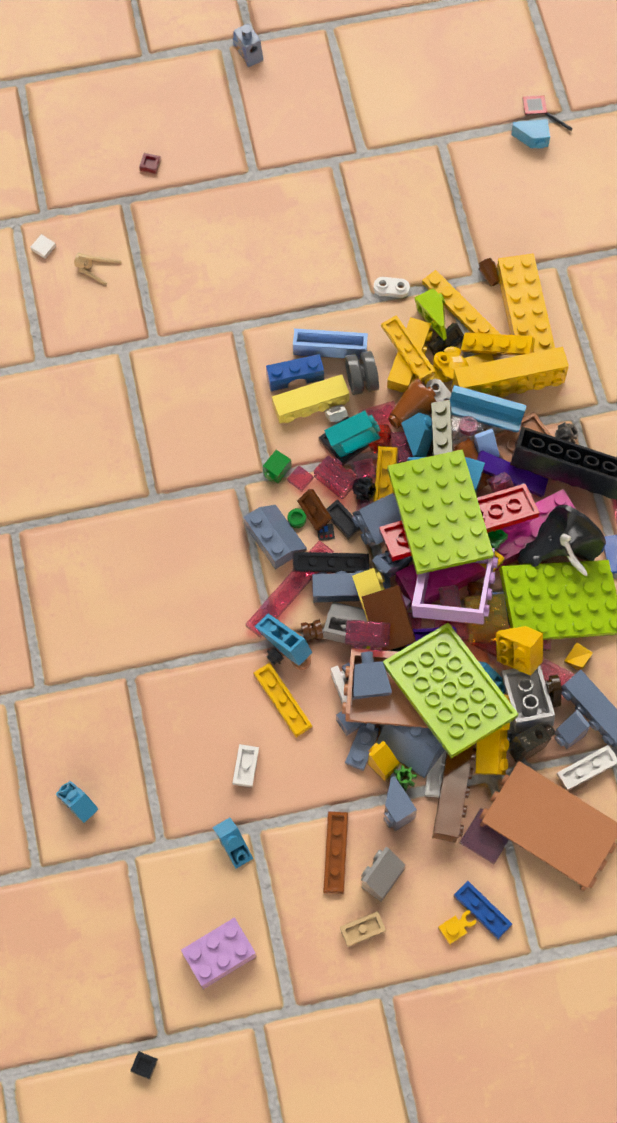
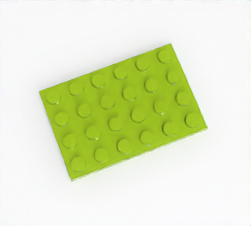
M463 449L387 466L417 575L493 558L494 553Z
M609 560L580 561L587 571V576L579 572L571 562L539 564L536 567L531 564L501 566L499 572L510 628L527 626L543 633V640L617 635V593Z
M449 623L383 661L386 671L451 758L518 718L519 714Z

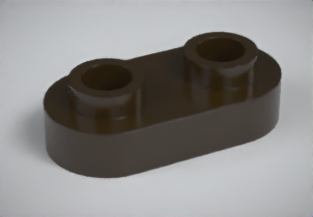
M556 674L549 676V680H546L553 708L560 707L562 702L561 682Z

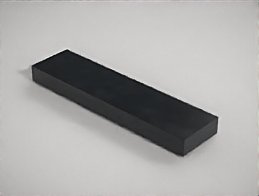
M293 552V572L336 573L345 571L347 573H355L360 570H369V554Z

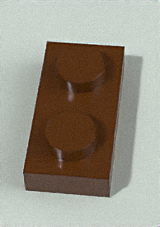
M308 489L297 500L315 530H321L332 520V517L314 489Z

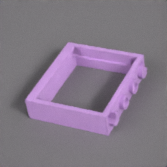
M492 548L493 558L473 562L487 564L479 609L424 604L430 572L418 574L412 602L413 617L484 624L485 617L489 616L490 605H487L488 600H492L493 590L490 586L495 583V572H493V569L498 566V558L495 557L494 548Z

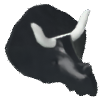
M559 505L549 513L547 519L541 524L536 539L533 542L527 543L526 547L521 549L517 560L521 565L531 564L536 567L543 560L553 556H567L572 565L583 575L587 576V571L575 555L585 561H594L603 552L606 540L601 530L585 514L571 506Z

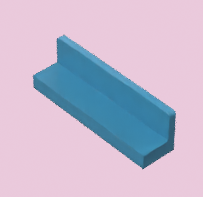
M456 385L453 386L450 397L452 415L516 433L520 430L527 406Z

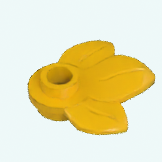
M447 347L444 352H437L433 357L434 366L441 370L445 377L452 380L455 368L469 366L466 359L460 356L461 349L458 347Z

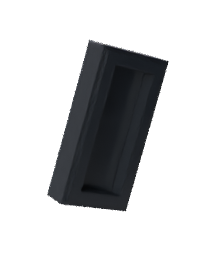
M338 499L326 508L332 517L330 521L348 540L360 531V528H357L352 520L354 516Z

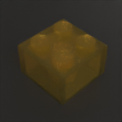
M504 593L492 594V600H488L487 605H490L489 616L485 617L484 624L466 623L468 642L495 640L498 631L509 629ZM481 596L465 597L464 608L479 609Z

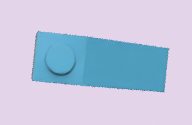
M269 613L254 626L279 651L298 666L313 653L302 636Z

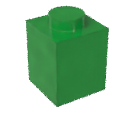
M275 450L263 465L264 476L269 481L274 480L279 483L292 467L291 459Z

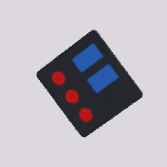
M326 524L321 530H317L319 541L335 539L333 524Z

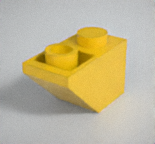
M384 741L380 744L375 743L369 749L368 765L385 781L394 773V769L397 770L399 768V761Z

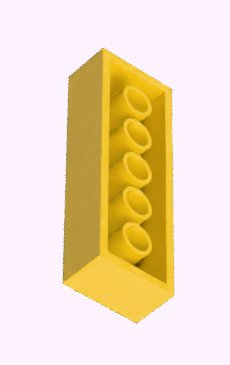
M534 253L498 258L496 269L510 335L533 336L535 338L533 353L555 348Z
M558 347L455 368L452 387L456 385L502 398L513 393L522 394L527 390H541L547 386H559L565 383L569 365L564 348Z

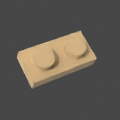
M378 911L340 927L347 947L386 932Z

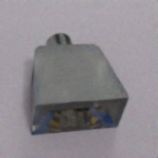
M538 723L516 735L509 745L508 751L516 763L518 761L523 763L547 746L551 737L555 735V730L551 725L543 727Z

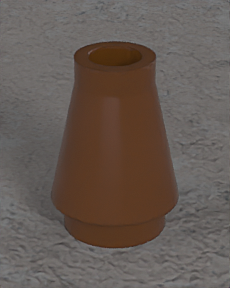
M491 258L481 261L478 264V270L489 285L495 286L500 283L495 261H492Z

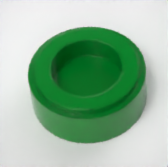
M295 508L288 513L287 519L291 527L301 528L305 525L306 514L302 509Z

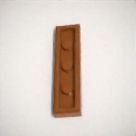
M328 811L323 893L344 894L348 812Z

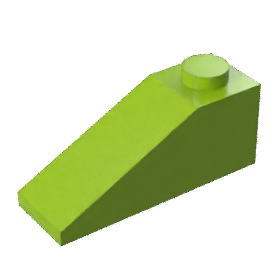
M432 288L414 297L419 314L428 323H431V327L443 340L447 339L443 305L445 300L441 293L438 294Z

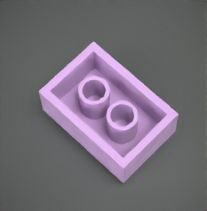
M235 917L181 949L182 954L203 989L257 957Z

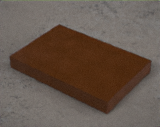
M400 585L362 596L377 650L389 651L416 642Z

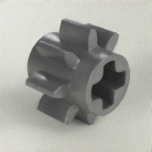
M564 422L558 425L555 437L576 443L575 439L578 437V430L575 425Z

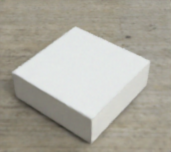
M41 234L30 248L33 252L46 259L56 247V244Z

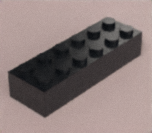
M523 426L521 427L510 465L533 472L536 475L551 478L554 481L585 489L591 493L606 496L609 499L617 500V457Z

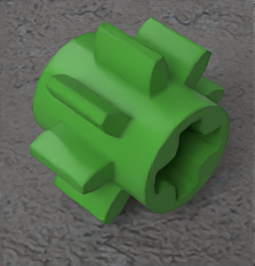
M402 765L399 771L394 769V774L397 776L395 778L402 788L407 791L409 785L415 786V783L411 780L416 779L417 775L411 773L412 767L405 769ZM401 776H408L407 780L401 781Z

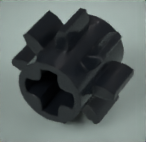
M360 477L354 482L353 494L357 495V499L362 501L365 499L369 500V498L375 495L376 486L372 483L373 479L368 477L363 479Z

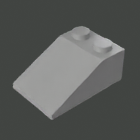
M539 665L531 676L516 669L501 671L505 695L509 696L511 705L519 714L518 718L511 721L514 732H523L534 725L537 726L536 729L544 728L549 725L548 727L553 726L555 713L541 666Z

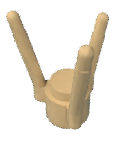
M77 253L74 260V265L79 267V272L85 273L103 285H107V282L86 269L91 268L93 261L121 263V260L89 256L82 253Z

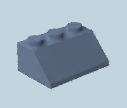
M276 505L259 507L243 517L244 526L275 570L292 560L293 552H304L307 550V547Z
M384 725L377 740L378 744L384 741L400 763L408 768L412 767V771L423 778L427 776L445 751L429 728Z

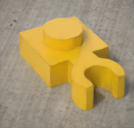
M470 910L465 911L460 920L455 915L438 926V929L449 945L467 934V931L464 929L465 927H473L476 924V919L472 922L466 921V916L471 913Z

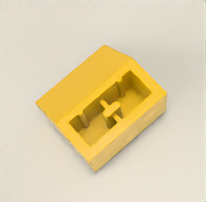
M527 626L498 631L496 633L497 661L531 676L543 662V633Z

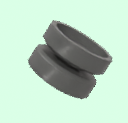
M372 351L362 352L360 362L355 354L346 355V373L352 395L362 394L364 384L368 392L378 391V370Z

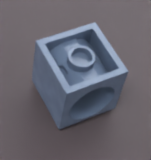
M393 493L352 513L354 516L352 520L355 526L360 528L364 544H368L369 547L383 542L379 527L401 521Z

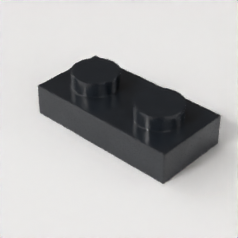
M452 323L446 328L447 339L443 340L438 336L428 345L433 355L437 352H444L447 347H456L463 340L464 334L457 323Z

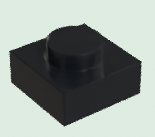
M138 1051L130 1072L151 1080L158 1059Z

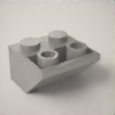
M333 602L328 612L323 637L361 647L368 623L364 610Z
M388 847L376 853L373 858L372 867L367 866L361 875V888L381 902L405 869V864Z

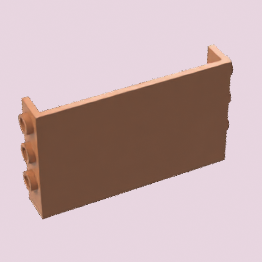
M351 648L350 666H346L345 678H349V682L344 684L343 696H347V702H343L342 714H346L345 721L429 728L387 671L392 689L391 695L353 699L354 666L362 664L361 653L371 651L373 652L374 662H383L398 652Z
M518 761L510 776L505 774L500 785L503 787L500 792L495 791L489 800L492 802L490 808L487 809L485 807L479 818L482 821L479 825L482 827L484 824L582 885V891H585L588 887L592 888L597 880L595 877L597 871H602L607 863V860H605L607 854H612L617 846V843H615L617 839V822Z

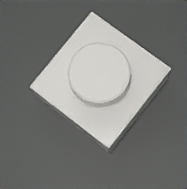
M343 405L324 410L330 422H339L348 416L347 410Z

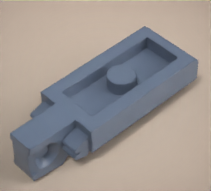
M362 723L345 764L364 771L368 762L369 749L375 744L378 737L379 729L376 728V724Z

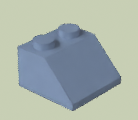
M393 776L390 780L384 811L385 817L383 819L389 828L392 827L394 831H397L415 819L417 809L395 776Z

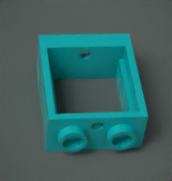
M364 410L324 431L331 447L341 458L380 439L378 432L381 429L373 415L369 416Z

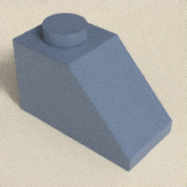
M577 710L556 729L555 740L560 746L568 749L586 736L590 724Z

